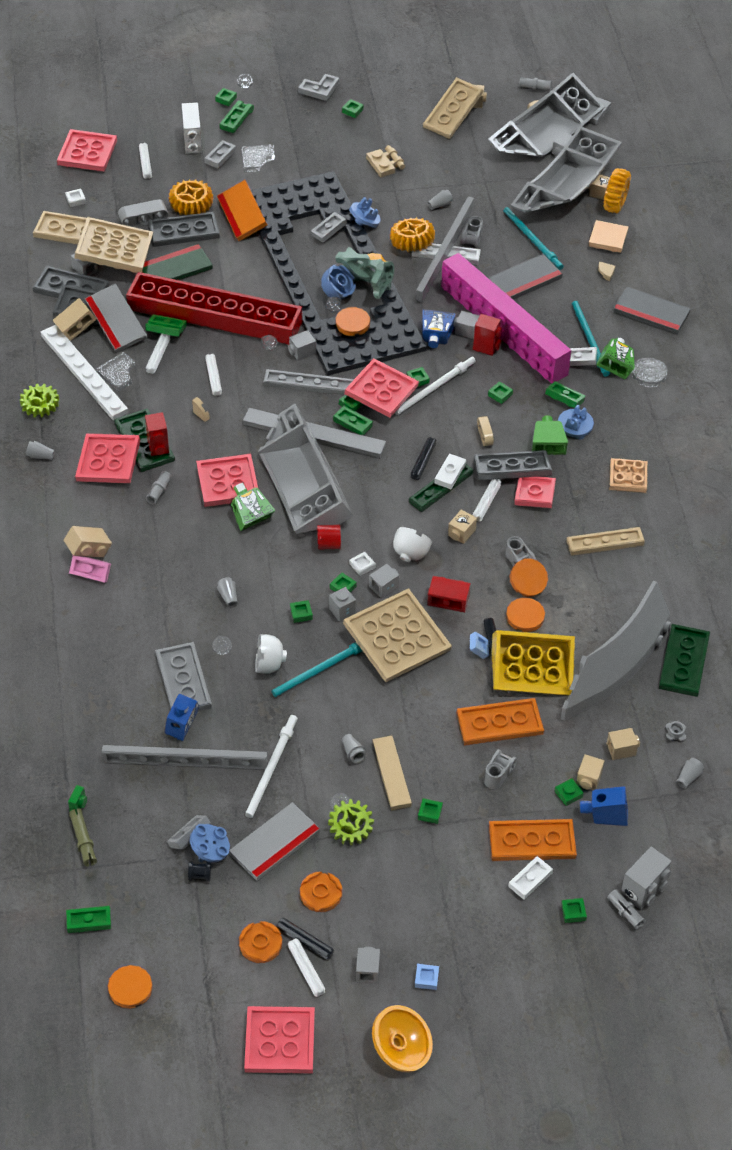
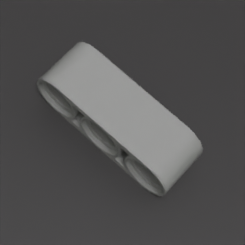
M160 199L124 206L118 211L122 225L130 227L148 225V220L168 218L169 216L164 201Z

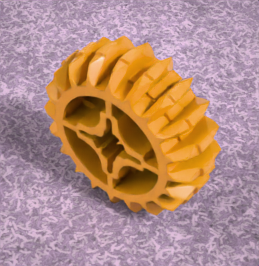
M616 168L612 172L603 202L604 209L608 212L618 213L621 211L629 191L630 171Z
M190 179L189 181L183 180L182 183L177 182V185H173L169 193V202L171 209H174L176 213L179 212V215L200 214L210 210L213 203V194L211 187H208L207 183L203 184V181L197 182L196 179L194 181Z
M410 217V219H404L403 221L399 220L398 223L391 227L390 231L392 245L396 249H401V251L415 252L427 249V246H431L435 239V230L432 223H429V220L424 221V218L418 219L416 217L412 219Z

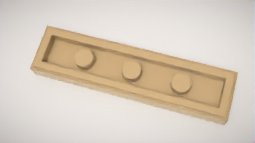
M640 527L571 536L567 537L566 542L572 556L644 546L645 540Z
M393 736L372 739L391 811L411 807L412 802Z

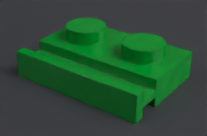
M153 314L148 323H146L145 330L179 337L186 328V320Z

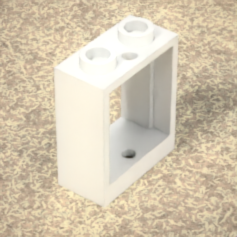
M183 103L186 154L202 153L198 103Z

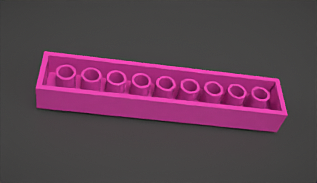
M457 253L442 262L441 287L451 294L455 300L460 302L466 310L479 316L484 314L501 319L500 327H502V333L499 339H502L509 348L518 353L522 359L526 360L533 369H536L550 383L557 382L569 375L572 351L461 254Z

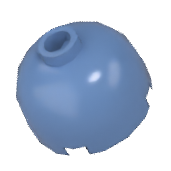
M332 265L323 273L321 286L325 294L331 299H345L356 288V284L353 285L352 281L354 279L353 274L343 265Z

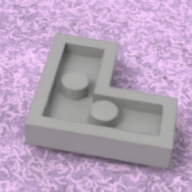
M325 74L319 83L304 79L298 87V93L327 101L338 86L339 77Z

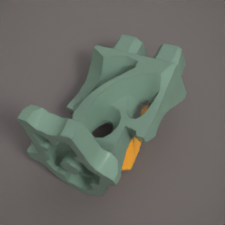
M348 247L345 252H338L336 255V262L342 263L353 274V282L361 280L372 284L373 296L376 299H380L385 290L391 289L394 264L391 261H385L381 254H358L351 247Z

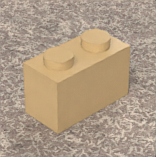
M78 298L54 318L53 321L71 341L97 318L82 300Z
M72 526L64 538V542L73 556L104 558L112 545V542L102 528Z

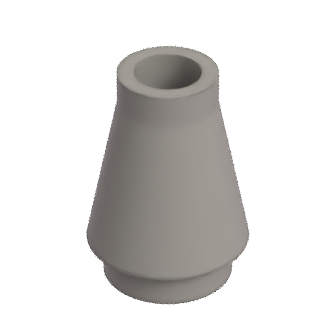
M440 191L428 201L429 208L433 210L450 205V202L453 201L450 191Z
M30 441L26 455L33 459L52 460L55 450L37 441Z
M230 577L219 580L217 582V590L226 602L227 607L236 606L238 601L235 581H232Z
M347 734L342 738L348 760L353 763L362 762L366 758L365 747L351 734Z
M695 758L687 760L676 783L686 789L688 785L703 774L704 765Z

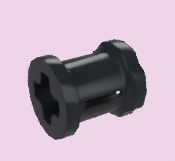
M189 862V881L193 879H206V881H210L211 862H207V864H193V862Z

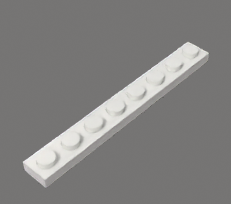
M57 325L41 331V337L113 421L128 414V408Z

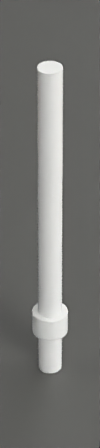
M470 357L466 361L455 365L453 370L405 401L395 414H401L456 375H461L467 371V368L476 362L475 358Z
M290 715L286 726L282 728L279 734L280 739L245 813V816L248 818H253L285 745L294 733L293 728L298 719L294 715Z

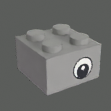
M651 846L625 873L621 895L628 902H632L640 911L646 905L650 906L656 898L655 895L659 891L663 892L669 884L667 879L671 874L670 867L672 861Z

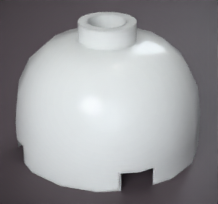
M399 527L393 541L395 551L400 555V559L406 562L424 558L432 544L431 539L426 535L422 534L420 537L416 534V530L406 527Z
M260 634L257 643L258 652L255 660L256 673L270 674L277 671L281 663L286 661L287 651L283 650L281 641L275 636Z

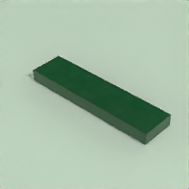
M466 464L452 489L435 484L434 479L409 498V503L420 512L425 511L473 475L474 470Z

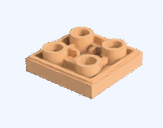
M596 220L589 240V246L621 253L627 236L628 226Z
M611 458L609 490L646 493L648 461Z

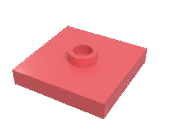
M520 477L517 484L515 505L552 508L556 478Z

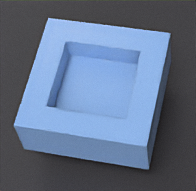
M477 632L470 634V651L482 659L488 657V639Z
M417 964L415 988L437 990L439 966Z

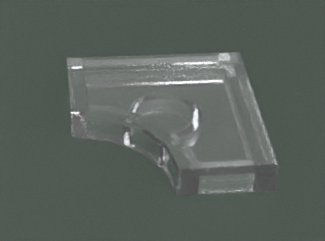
M273 144L241 147L244 172L261 171V166L265 162L275 159Z
M123 352L97 367L96 372L119 392L132 384L129 372L135 366V361Z

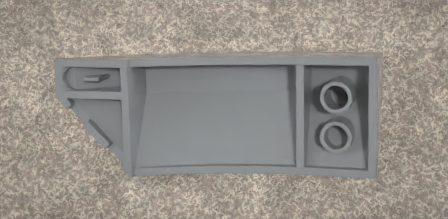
M572 73L538 102L513 120H510L492 135L488 141L498 152L543 157L552 151L553 141L563 132L573 135L579 126L583 127L602 111L605 106Z
M579 126L549 166L531 182L526 183L512 202L511 207L526 213L572 201L583 193L601 174L621 147L622 142Z
M293 404L278 415V423L269 431L266 437L267 442L265 446L260 447L258 454L271 476L293 529L297 534L317 530V525H339L351 518L353 514L319 444L297 405Z
M656 581L652 582L638 608L624 626L587 657L582 656L579 674H575L570 687L572 692L562 707L561 720L565 721L603 702L614 694L641 669L653 653L655 647L661 645L664 637L662 635L664 632L667 633L669 631L671 622H669V609Z

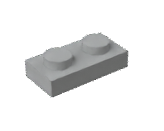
M222 140L204 158L205 163L219 168L236 151V146Z
M334 212L312 229L311 234L324 243L347 224L346 219Z
M196 815L166 842L171 848L184 849L190 845V834L198 824H209L211 822L207 816Z

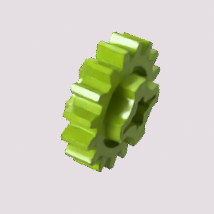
M36 384V387L33 388L30 385L29 390L24 389V394H20L22 411H26L28 416L33 414L34 417L37 415L43 417L45 413L49 416L50 411L55 412V407H59V395L56 389H52V386L46 387V384L42 386Z
M349 799L348 804L342 800L341 807L334 806L335 812L330 811L329 817L332 819L328 820V825L332 826L330 833L336 832L335 840L342 838V844L348 840L351 846L354 840L361 844L362 837L366 840L368 839V833H372L373 827L370 825L374 824V819L370 818L372 811L366 812L367 805L361 807L359 800L356 804H353L352 799ZM342 813L343 819H340L339 822H337V818ZM365 822L364 828L360 831L359 826Z

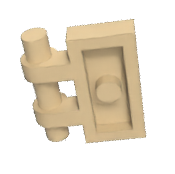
M390 145L385 148L387 152L383 153L379 149L366 153V159L380 178L394 174L395 168L399 167L400 170L405 168L404 160L397 155V151Z

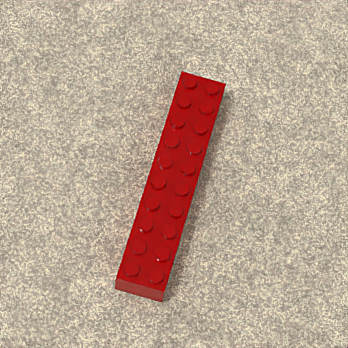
M141 272L137 273L126 294L127 303L132 311L186 320L187 323L284 344H289V337L296 335L302 324V306Z

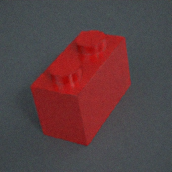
M484 314L479 316L474 329L473 350L493 356L495 350H499L501 345L499 337L502 333V327H500L501 319Z
M163 412L145 415L147 441L151 456L169 453L168 432Z
M433 576L428 591L427 605L465 613L470 596L471 583Z

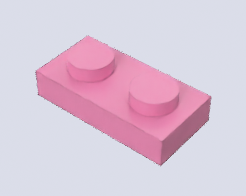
M73 556L69 573L105 583L108 580L111 563L85 556Z

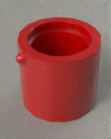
M340 524L317 525L318 550L341 549Z

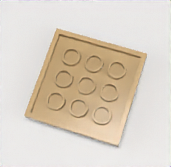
M87 217L74 258L98 265L114 267L115 269L128 270L133 273H142L153 232Z
M409 588L343 621L344 626L385 682L450 651L452 645Z

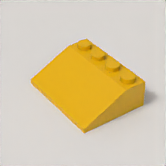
M495 631L492 634L493 689L570 695L574 674L575 636Z

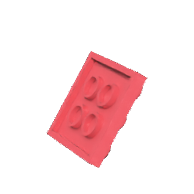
M70 129L58 156L57 165L105 172L116 145L117 136Z
M373 358L345 389V395L390 418L418 387L419 381Z
M86 434L75 475L76 481L131 483L140 445V436Z
M251 454L196 461L204 507L230 504L233 498L237 496L233 488L240 483L245 485L247 491L258 488Z
M248 1006L245 1073L313 1074L315 1007Z

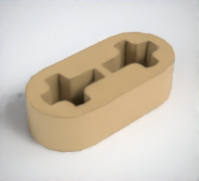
M478 417L477 426L484 447L492 446L494 439L488 417Z

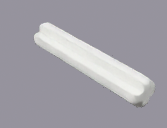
M140 143L139 151L143 178L150 179L152 172L148 145Z
M160 335L146 366L147 373H155L170 341V335Z
M207 354L206 364L212 394L220 396L222 389L215 355Z
M500 479L491 480L473 512V516L477 518L478 522L482 521L501 486Z
M298 939L291 940L288 943V948L314 996L319 997L323 995L325 987Z

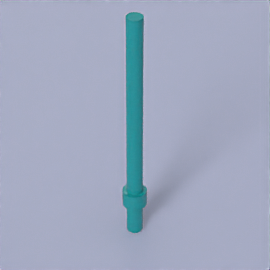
M509 207L504 208L503 212L559 270H562L564 265L558 260L557 255L552 251L550 252Z
M573 301L571 305L590 347L597 348V364L601 352L578 301ZM597 366L604 377L610 374L609 371Z
M357 642L349 645V648L276 687L271 692L274 697H277L345 658L362 652V649Z

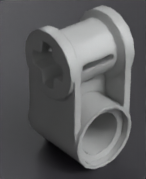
M472 216L468 219L466 228L462 233L461 245L470 244L478 248L483 228L481 217Z
M514 536L508 539L505 556L513 566L523 559L531 558L537 560L521 538Z
M498 749L486 767L484 778L486 787L489 789L500 788L508 775L513 771L517 758H511Z

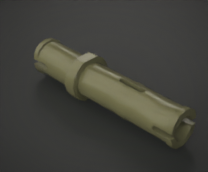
M75 809L71 810L69 816L78 841V851L82 854L84 866H89V860L91 866L97 863V858L94 854V843L89 837L82 810L77 809V815Z

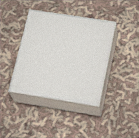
M81 189L65 192L70 207L86 204V199Z
M366 552L349 560V564L359 576L376 568V563Z

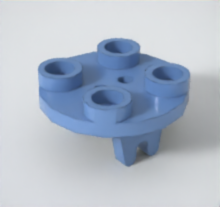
M364 197L360 202L353 203L349 211L355 217L357 224H365L377 228L381 219L378 215V210L370 207L373 202L371 198L367 201L366 197Z
M576 405L575 409L564 411L558 418V421L562 422L565 434L579 440L584 439L594 426L592 416L587 413L585 407L580 410L579 405Z
M198 824L190 834V844L193 851L199 856V862L204 860L207 862H219L228 855L230 843L224 828L210 824Z

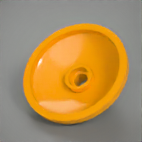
M401 1005L389 1006L377 1015L372 1027V1038L375 1049L381 1059L391 1068L401 1072H414L422 1068L430 1059L433 1047L431 1032L424 1019L414 1010Z

